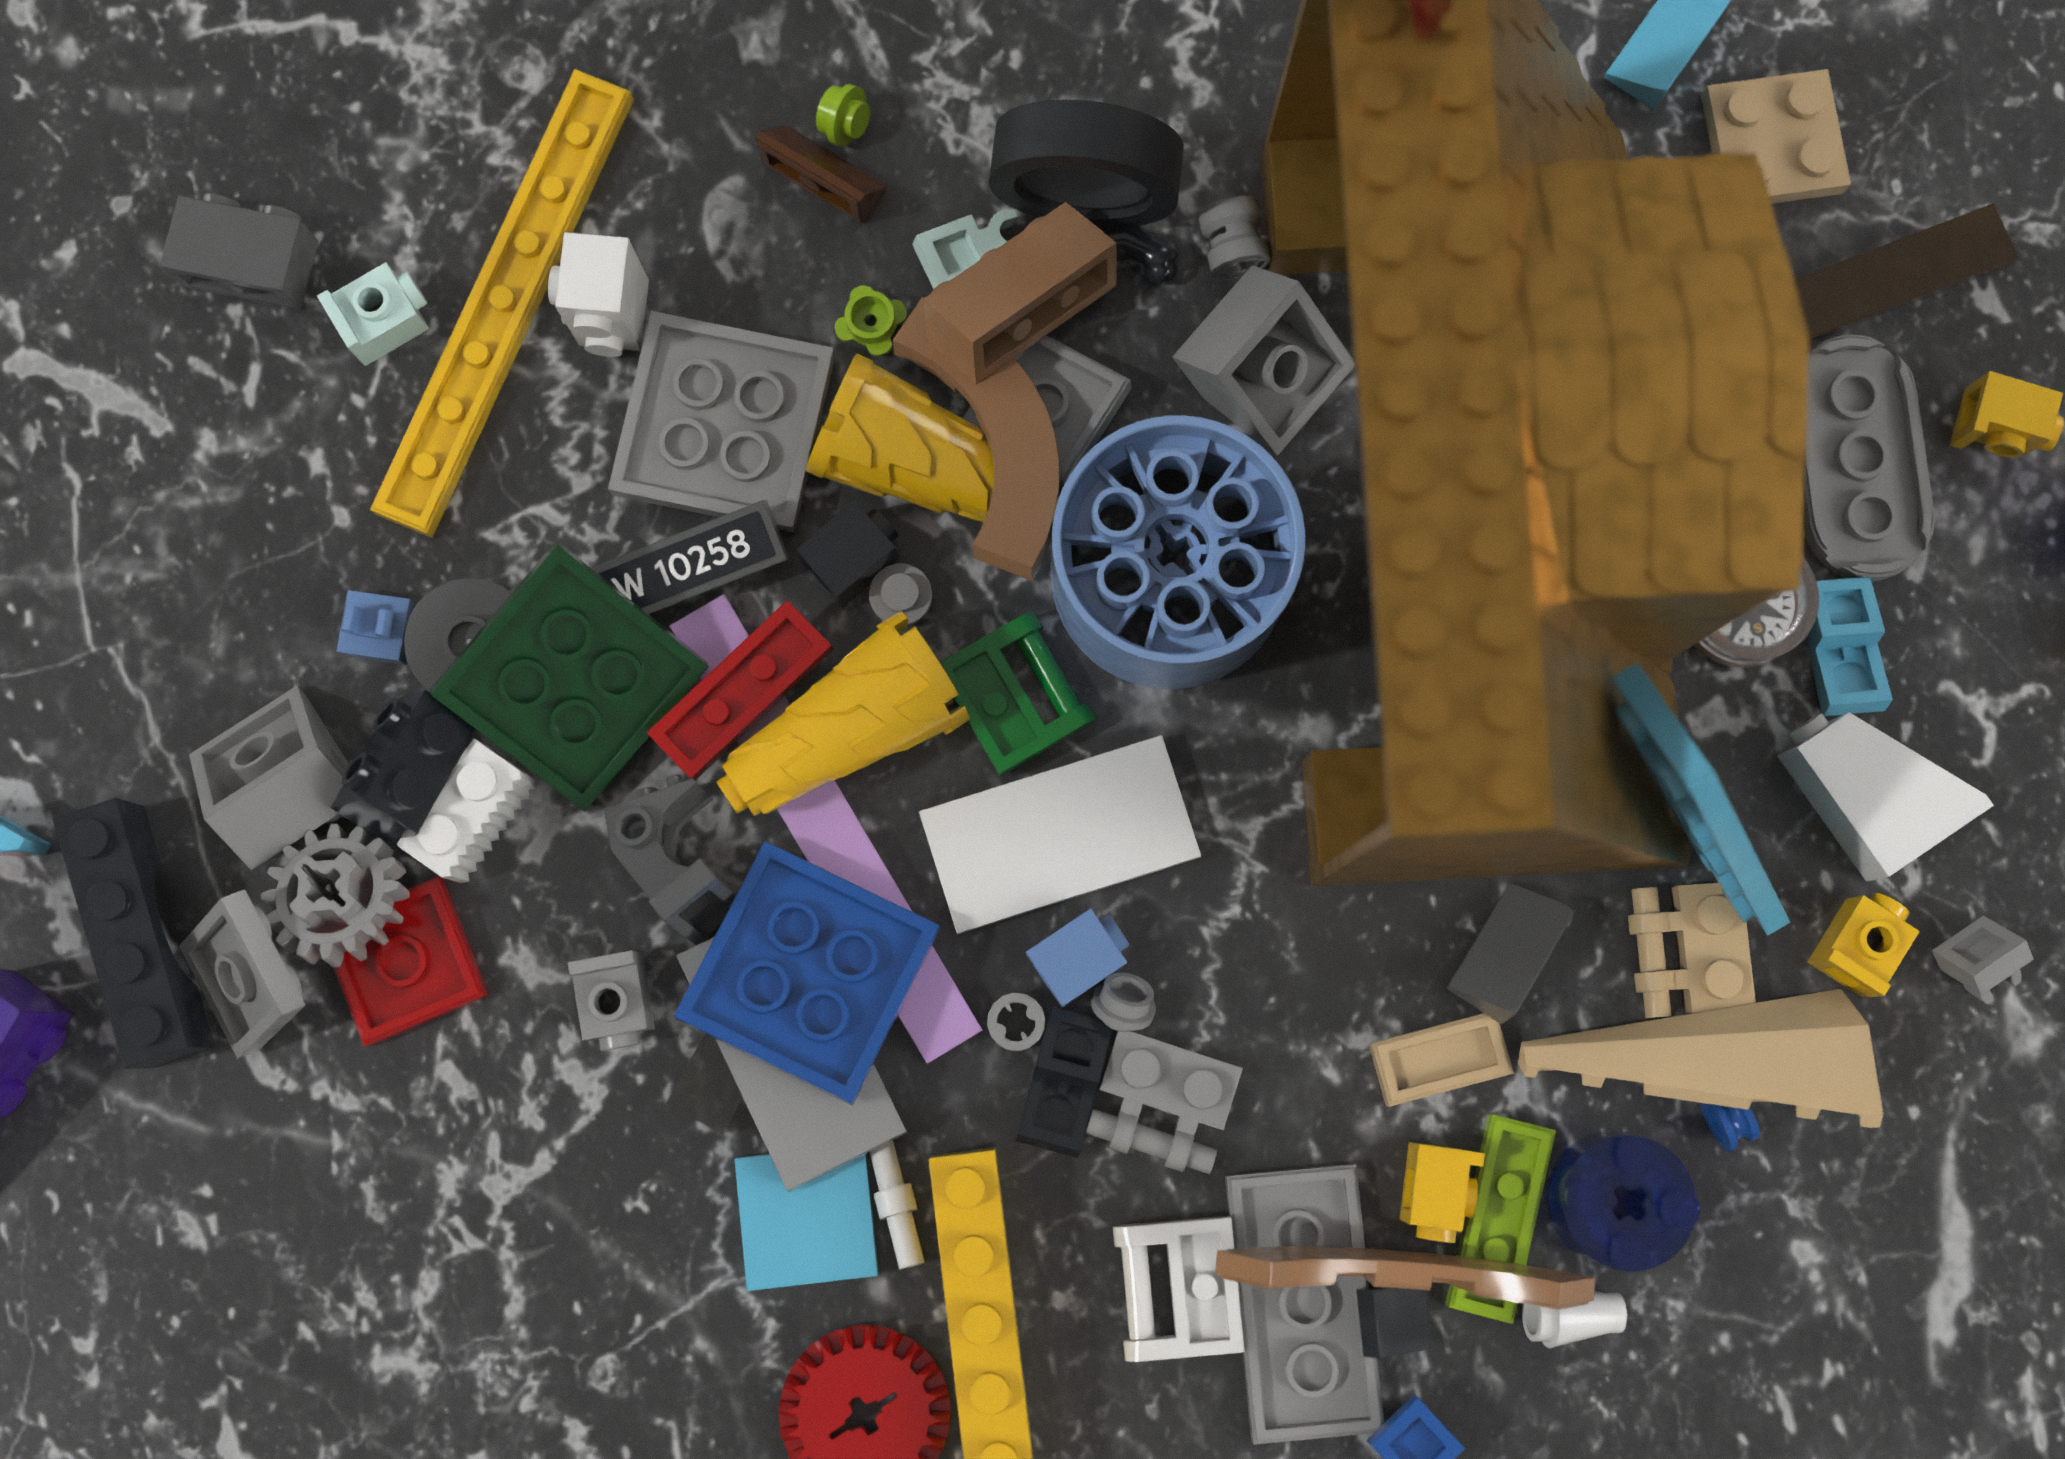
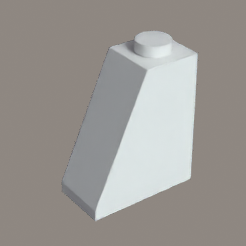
M1850 712L1830 721H1827L1822 713L1814 716L1789 733L1795 744L1777 755L1866 882L1890 877L1994 806L1983 792Z

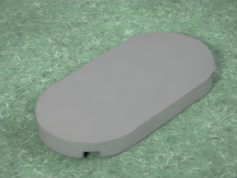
M1842 335L1822 342L1808 354L1806 458L1804 459L1802 525L1810 549L1825 567L1844 578L1870 577L1871 581L1874 582L1897 575L1919 558L1922 550L1927 547L1933 535L1935 523L1934 506L1917 388L1910 368L1899 355L1894 357L1888 350L1882 348L1885 344L1871 337Z

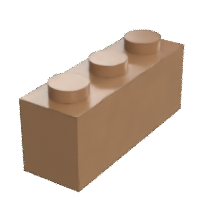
M1064 202L1047 215L1034 219L1025 230L1000 247L986 252L978 262L952 280L939 284L930 295L923 299L927 342L975 384L979 383L1117 286V243L1071 205Z

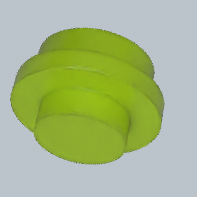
M846 84L843 87L833 85L822 96L817 109L816 126L820 133L827 136L830 143L845 147L854 139L861 137L865 132L870 119V107L866 103L864 90L853 84Z

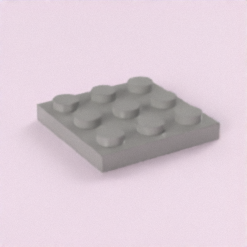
M651 311L609 482V492L613 496L715 517H721L759 501L767 500L778 530L795 533L809 474L805 469L817 439L835 360L834 348Z

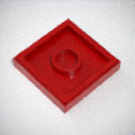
M435 877L409 888V898L394 902L393 908L404 919L402 923L393 924L386 922L382 930L386 933L389 940L385 946L371 939L365 943L367 959L359 961L346 951L344 952L341 966L333 967L363 1046H372L489 996L444 878Z

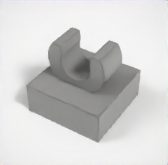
M1984 915L1932 950L1940 970L1961 982L1968 993L1986 1004L1994 1001L1990 989L2003 980L2014 986L2018 985L2022 979L2020 969L2034 960L2025 939Z

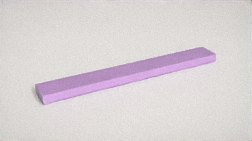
M725 594L670 625L678 639L707 661L709 667L700 677L701 680L749 636ZM785 696L737 741L739 745H742L785 712V709L790 706ZM835 780L829 781L777 809L808 862L913 912ZM932 945L898 1013L927 1064L983 1031Z

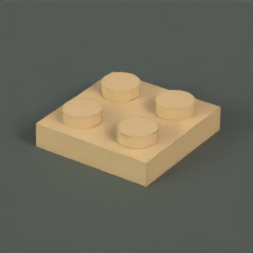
M1828 69L1708 85L1701 94L1712 154H1756L1758 163L1763 169L1771 204L1843 194L1851 186Z

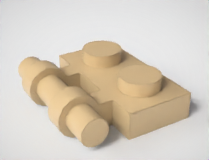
M1719 883L1671 887L1674 912H1660L1657 887L1631 889L1634 915H1628L1630 935H1636L1640 973H1634L1636 993L1643 992L1645 1018L1672 1016L1669 990L1682 989L1685 1015L1756 1003L1747 922H1742L1724 895L1723 888ZM1676 932L1680 970L1667 971L1663 933Z

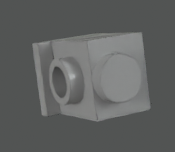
M631 950L568 962L569 975L573 978L583 1041L599 1040L601 1051L638 1045L640 1044L638 1032L655 1029L643 953ZM612 989L620 997V1006L615 1013L607 1015L601 1011L599 999L602 993Z

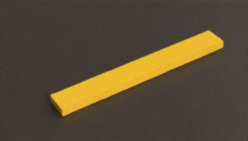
M574 69L370 508L375 515L433 538L548 288L551 267L558 266L561 260L564 232L573 233L634 101L631 91Z

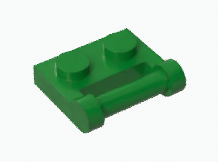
M1034 611L1017 617L940 662L959 694L954 697L958 707L961 705L966 707L970 720L967 722L999 777L1064 739L1081 732L1098 720L1089 703L1082 704L1039 633L1044 627ZM1018 645L1060 716L1047 725H1044L1002 652L1013 646Z

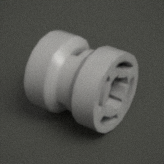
M1252 196L1229 197L1211 203L1199 211L1197 215L1202 236L1208 238L1211 244V250L1207 257L1213 277L1226 279L1243 276L1252 265L1263 268L1271 262L1267 240L1259 236L1257 229L1261 221V215L1256 198Z

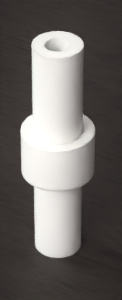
M892 1140L869 1153L879 1191L873 1194L880 1220L887 1219L899 1270L923 1264L925 1261L912 1215L913 1211L918 1210L911 1183L904 1184Z

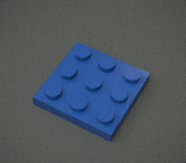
M764 841L676 1010L674 1018L853 1106L940 930V925Z

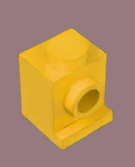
M1989 371L1965 388L1949 446L1963 449L1973 441L1985 444L1984 448L1988 452L2008 458L2025 456L2035 449L2050 452L2057 444L2063 430L2064 419L2058 415L2063 393Z
M1874 893L1871 899L1865 895L1846 898L1807 963L1861 998L1885 996L1891 987L1888 982L1920 931L1905 922L1910 913L1908 909L1886 895ZM1870 930L1883 937L1875 951L1867 943V935Z
M1409 1142L1399 1220L1411 1225H1417V1238L1456 1243L1457 1231L1463 1232L1464 1217L1473 1218L1477 1205L1478 1183L1476 1178H1469L1470 1165L1484 1167L1485 1153Z

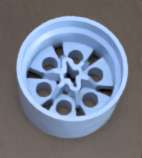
M1186 415L1161 416L1138 421L1115 431L1096 444L1079 461L1064 484L1057 502L1052 528L1051 586L1056 609L1065 629L1079 649L1091 661L1108 673L1132 684L1156 689H1183L1207 684L1226 676L1243 665L1260 649L1294 593L1300 578L1305 553V527L1298 497L1283 469L1260 444L1244 433L1220 422ZM1173 469L1185 476L1189 487L1182 493L1166 494L1155 485L1153 478L1162 470ZM1201 471L1220 479L1210 489L1209 494L1196 490ZM1134 472L1144 494L1139 496L1130 488L1123 487L1117 479ZM1222 497L1239 499L1246 507L1247 517L1239 522L1222 520L1216 514L1213 503ZM1121 505L1132 512L1135 522L1126 530L1115 531L1103 525L1099 514L1108 506ZM1170 520H1182L1184 522L1182 526H1174ZM1194 526L1202 533L1206 544L1200 545L1197 536L1192 533ZM1268 532L1272 551L1257 550L1249 544L1241 543L1240 539ZM1163 545H1167L1173 552L1179 551L1182 548L1187 552L1183 562L1184 570L1179 569L1173 562L1165 566L1159 563L1164 550ZM1071 546L1111 549V554L1104 560L1073 567ZM1229 560L1242 561L1252 571L1253 582L1246 587L1237 588L1230 586L1220 576L1219 566ZM1124 568L1138 576L1141 587L1129 596H1119L1107 588L1104 582L1105 576L1112 570ZM1176 596L1191 599L1198 606L1200 617L1190 624H1177L1166 615L1164 609L1165 602ZM1217 599L1245 626L1226 640L1210 609ZM1140 605L1143 606V610L1152 613L1154 610L1144 647L1120 636V633Z

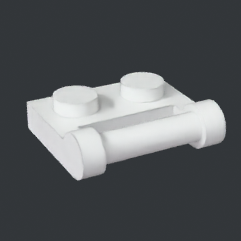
M1230 1216L1113 1226L1114 1247H1121L1129 1327V1338L1123 1340L1125 1361L1141 1362L1245 1352L1238 1282L1220 1278V1275L1215 1274L1217 1250L1234 1249L1232 1219ZM1147 1245H1167L1175 1335L1156 1336Z

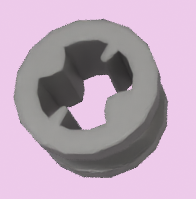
M1010 993L993 1003L988 1013L987 1026L990 1036L999 1046L1011 1051H1022L1031 1048L1039 1041L1044 1032L1045 1016L1042 1007L1034 998L1023 993ZM1013 1003L1027 1006L1026 1017L1035 1021V1028L1029 1037L1024 1032H1021L1023 1039L1021 1041H1010L1005 1038L1007 1033L1006 1027L997 1023L1001 1010L1006 1008L1009 1012H1012L1010 1004Z

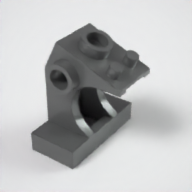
M676 774L666 778L668 787L660 790L655 787H646L631 791L622 797V803L604 809L611 851L649 897L650 900L648 902L662 920L697 946L717 933L737 892L701 858L690 867L680 865L676 858V841L680 830L690 818L713 800L693 778L683 781L682 775Z

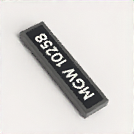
M762 500L594 566L591 569L647 614H651L787 561L790 558L767 500Z

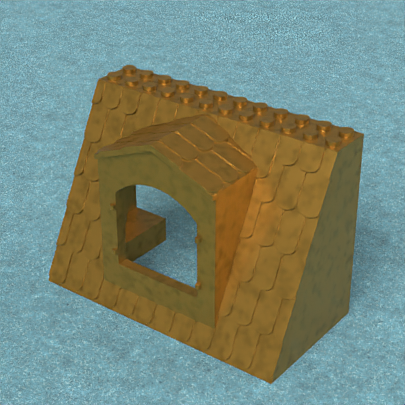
M1302 0L1261 156L1266 240L1271 256L1268 269L1279 275L1348 271L1383 737V747L1310 751L1302 760L1311 886L1687 867L1690 859L1689 838L1676 820L1674 812L1660 792V787L1647 769L1646 762L1630 739L1631 735L1614 710V708L1625 701L1612 677L1638 662L1678 719L1676 694L1669 674L1672 671L1673 658L1775 594L1794 592L1799 589V571L1802 564L1804 459L1806 458L1809 338L1786 248L1782 246L1763 169L1758 163L1756 154L1714 153L1697 157H1637L1627 160L1622 133L1607 116L1604 102L1582 76L1578 61L1559 38V27L1537 0H1453V9L1445 14L1436 38L1422 42L1416 40L1407 0Z

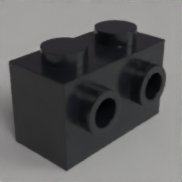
M427 690L401 698L395 697L381 709L373 724V730L375 731L362 753L346 769L341 781L343 786L330 807L384 842L418 834L475 731L474 727L430 695V692Z

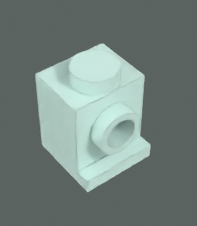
M386 262L332 294L329 290H326L317 295L347 348L364 366L429 330L428 325L418 310L427 305V301L407 271L397 276ZM383 302L381 307L376 311H367L373 308L374 306L378 305L379 303Z

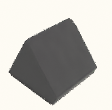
M1509 883L1446 989L1498 1023H1504L1512 1018L1520 1009L1573 917L1575 910L1562 902Z

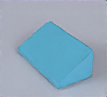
M1657 0L1605 73L1604 78L1652 110H1655L1731 0Z

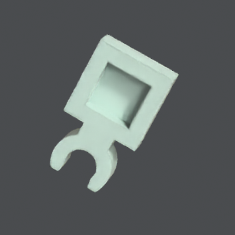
M1005 209L997 212L991 218L988 226L980 230L972 214L916 235L912 245L933 289L942 282L952 280L974 265L989 250L998 248L1007 241L1001 236L1000 230L1007 229L1014 224L1018 216L1015 209Z

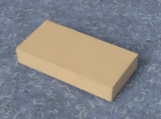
M1485 1013L1368 1043L1387 1107L1514 1074L1500 1023Z

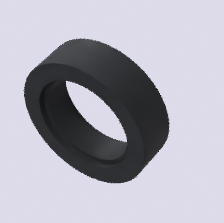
M1066 99L1032 102L1015 107L998 119L995 127L989 187L992 193L1006 205L1036 218L1047 215L1064 202H1067L1098 228H1126L1146 225L1166 218L1174 212L1178 205L1184 144L1179 134L1169 125L1153 116L1131 108L1087 100Z

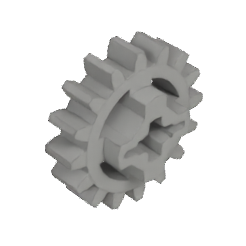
M331 824L327 839L324 840L312 830L305 832L306 847L300 852L289 845L282 849L285 857L289 860L285 868L269 867L267 873L278 881L277 889H270L261 893V900L276 909L266 916L270 927L279 933L276 941L291 953L297 951L296 955L309 964L314 965L322 957L331 966L340 967L344 959V952L346 951L359 961L367 959L365 943L373 939L375 942L385 946L389 940L386 933L382 930L386 922L393 924L402 923L404 919L393 908V905L396 901L409 898L410 891L400 882L395 881L406 873V869L396 858L391 857L394 850L382 839L377 838L374 840L373 836L359 826H356L349 835L338 824ZM328 884L337 891H340L338 895L345 901V906L342 907L331 899L333 895L326 889Z

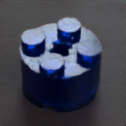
M1616 1133L1590 1135L1569 1146L1552 1167L1549 1178V1203L1547 1205L1549 1219L1554 1230L1572 1251L1604 1266L1626 1272H1637L1657 1267L1670 1260L1681 1250L1687 1242L1694 1224L1699 1219L1700 1203L1696 1197L1695 1188L1686 1167L1668 1148L1651 1139ZM1616 1188L1628 1190L1629 1192L1625 1200L1628 1208L1624 1213L1612 1211L1618 1203L1616 1196L1613 1194Z

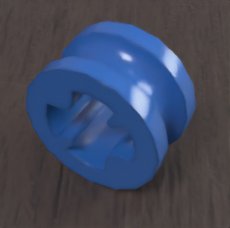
M1700 1103L1706 1124L1718 1144L1725 1151L1730 1152L1738 1148V1140L1741 1138L1752 1142L1760 1137L1759 1126L1751 1107H1749V1110Z

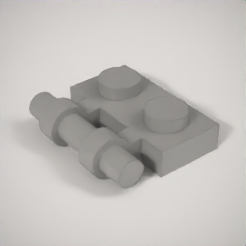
M1117 1031L1099 1090L1123 1097L1118 1116L1093 1109L1085 1134L1110 1141L1108 1148L1125 1154L1131 1148L1164 1159V1167L1182 1173L1185 1167L1210 1174L1215 1162L1217 1149L1194 1142L1198 1123H1202L1224 1131L1243 1068L1131 1031ZM1144 1104L1177 1115L1178 1119L1173 1135L1137 1123L1142 1105Z

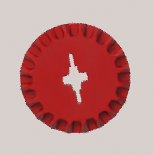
M865 1324L837 1329L810 1345L791 1368L784 1382L778 1407L780 1437L785 1444L790 1459H938L947 1439L951 1415L947 1385L941 1370L931 1355L920 1344L904 1333L879 1325ZM894 1392L897 1393L891 1400L883 1404L882 1410L876 1415L875 1421L878 1428L869 1432L861 1424L854 1428L849 1426L837 1434L832 1433L844 1425L847 1418L852 1414L854 1409L851 1400L860 1396L861 1400L868 1404L875 1400L879 1402Z

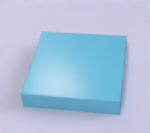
M867 1153L789 1193L770 1154L734 1158L747 1291L879 1275Z

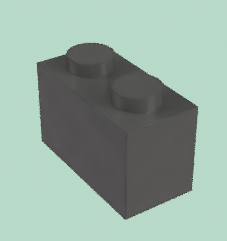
M212 193L204 194L202 200L178 195L160 267L182 287L296 310L302 309L319 241L301 221L300 215L286 208L273 205L264 206L262 212L241 208V204L233 199Z

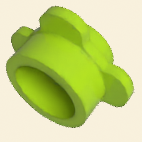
M858 286L850 293V300L845 308V316L839 318L835 323L836 335L842 342L855 341L866 346L872 356H884L892 349L891 337L896 327L903 324L907 319L906 307L901 301H890L884 294L873 291L869 286ZM873 316L877 319V322L873 326H868L865 323L866 318Z

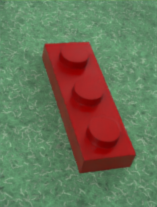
M786 600L660 719L647 734L690 779L693 778L696 781L834 649L807 619Z

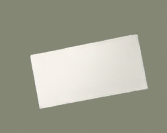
M1162 735L919 811L957 935L1201 857Z

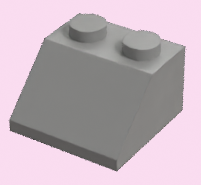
M1253 265L1172 356L1206 401L1268 452L1276 456L1280 454L1355 367L1354 360L1301 283Z
M298 685L189 754L204 820L250 870H253L268 859L283 856L284 852L282 849L286 845L293 847L299 839L305 836V832L313 831L324 823H332L343 817L330 807L343 786L341 783L342 777L349 763L307 696Z

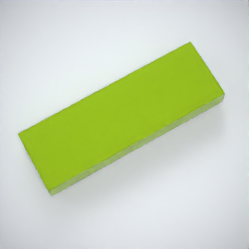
M1488 1114L1480 1153H1485L1484 1167L1476 1166L1474 1178L1477 1179L1478 1183L1476 1210L1473 1218L1465 1217L1463 1232H1461L1456 1256L1522 1265L1527 1264L1556 1130ZM1449 1285L1445 1303L1449 1308L1511 1324L1514 1322L1518 1302L1475 1296V1293Z

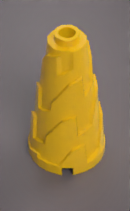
M856 353L829 409L830 413L824 427L822 426L805 471L819 478L824 477L879 497L891 495L937 513L950 511L984 522L990 507L994 487V462L987 439L983 436L981 429L933 403L928 393L875 365L872 360Z
M902 611L876 625L878 630L847 654L831 672L813 684L806 693L788 706L783 714L729 754L728 761L722 764L727 775L716 782L737 814L746 808H749L754 816L761 812L768 814L829 781L832 782L838 778L845 777L893 753L908 750L942 732L947 735L970 720L967 709L963 705L950 713L948 712L946 707L953 704L952 699L959 694L917 628L913 627L900 636L899 632L908 627L907 623L909 622L908 617Z

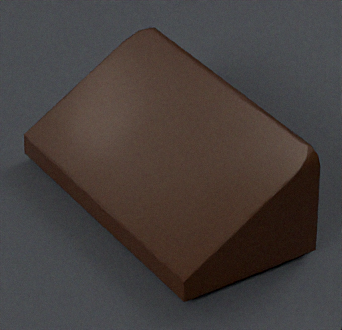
M788 126L760 130L756 136L763 165L859 223H866L886 192V185Z

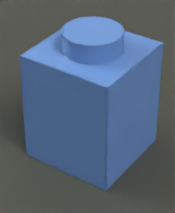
M1090 908L1028 950L1026 956L1061 1008H1063L1126 965L1128 962L1121 951L1130 945L1109 914L1098 919Z

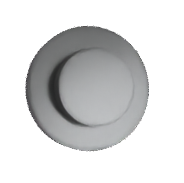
M892 564L879 571L872 580L869 589V600L874 613L881 621L902 611L908 617L909 622L907 625L911 626L924 618L929 611L932 603V589L928 578L918 568L909 564Z
M1118 972L1109 975L1103 983L1095 988L1091 999V1006L1097 1017L1105 1025L1116 1031L1128 1032L1144 1029L1152 1023L1156 1012L1152 987L1144 979L1130 973Z

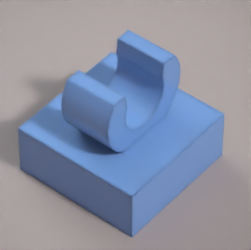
M348 590L336 652L347 657L405 665V631L416 603L406 598Z

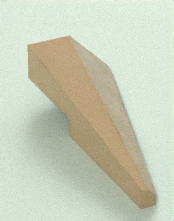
M1842 989L1521 1042L1518 1065L1524 1077L1536 1078L1538 1071L1558 1070L1582 1074V1085L1601 1088L1605 1078L1643 1083L1645 1095L1749 1110L1752 1102H1775L1796 1105V1116L1800 1118L1816 1120L1821 1109L1857 1114L1860 1126L1868 1128H1880L1883 1118L1869 1025Z

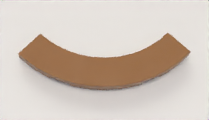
M922 297L893 339L894 355L915 363L935 375L955 393L960 392L976 412V419L987 439L994 462V487L984 524L973 543L974 558L1033 581L1050 545L1054 514L1059 499V456L1055 432L1047 408L1034 383L1015 358L975 384L929 344L926 337L923 308L924 298Z
M1278 1246L1217 1250L1215 1274L1220 1275V1278L1266 1289L1334 1286L1337 1276L1365 1277L1374 1287L1430 1290L1432 1282L1446 1283L1475 1293V1296L1514 1301L1556 1310L1586 1305L1594 1301L1595 1277L1529 1265L1433 1253L1348 1247Z

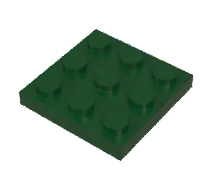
M556 540L430 688V695L585 812L648 739L649 735L647 732L684 697L709 666L706 660Z

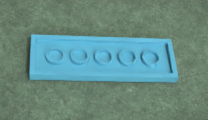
M1638 662L1612 677L1625 701L1614 708L1616 714L1631 735L1630 739L1646 762L1647 769L1660 787V792L1674 812L1679 825L1689 838L1688 841L1706 869L1709 872L1712 871L1723 888L1724 895L1742 922L1745 923L1755 917L1767 936L1789 924L1790 920L1715 772Z

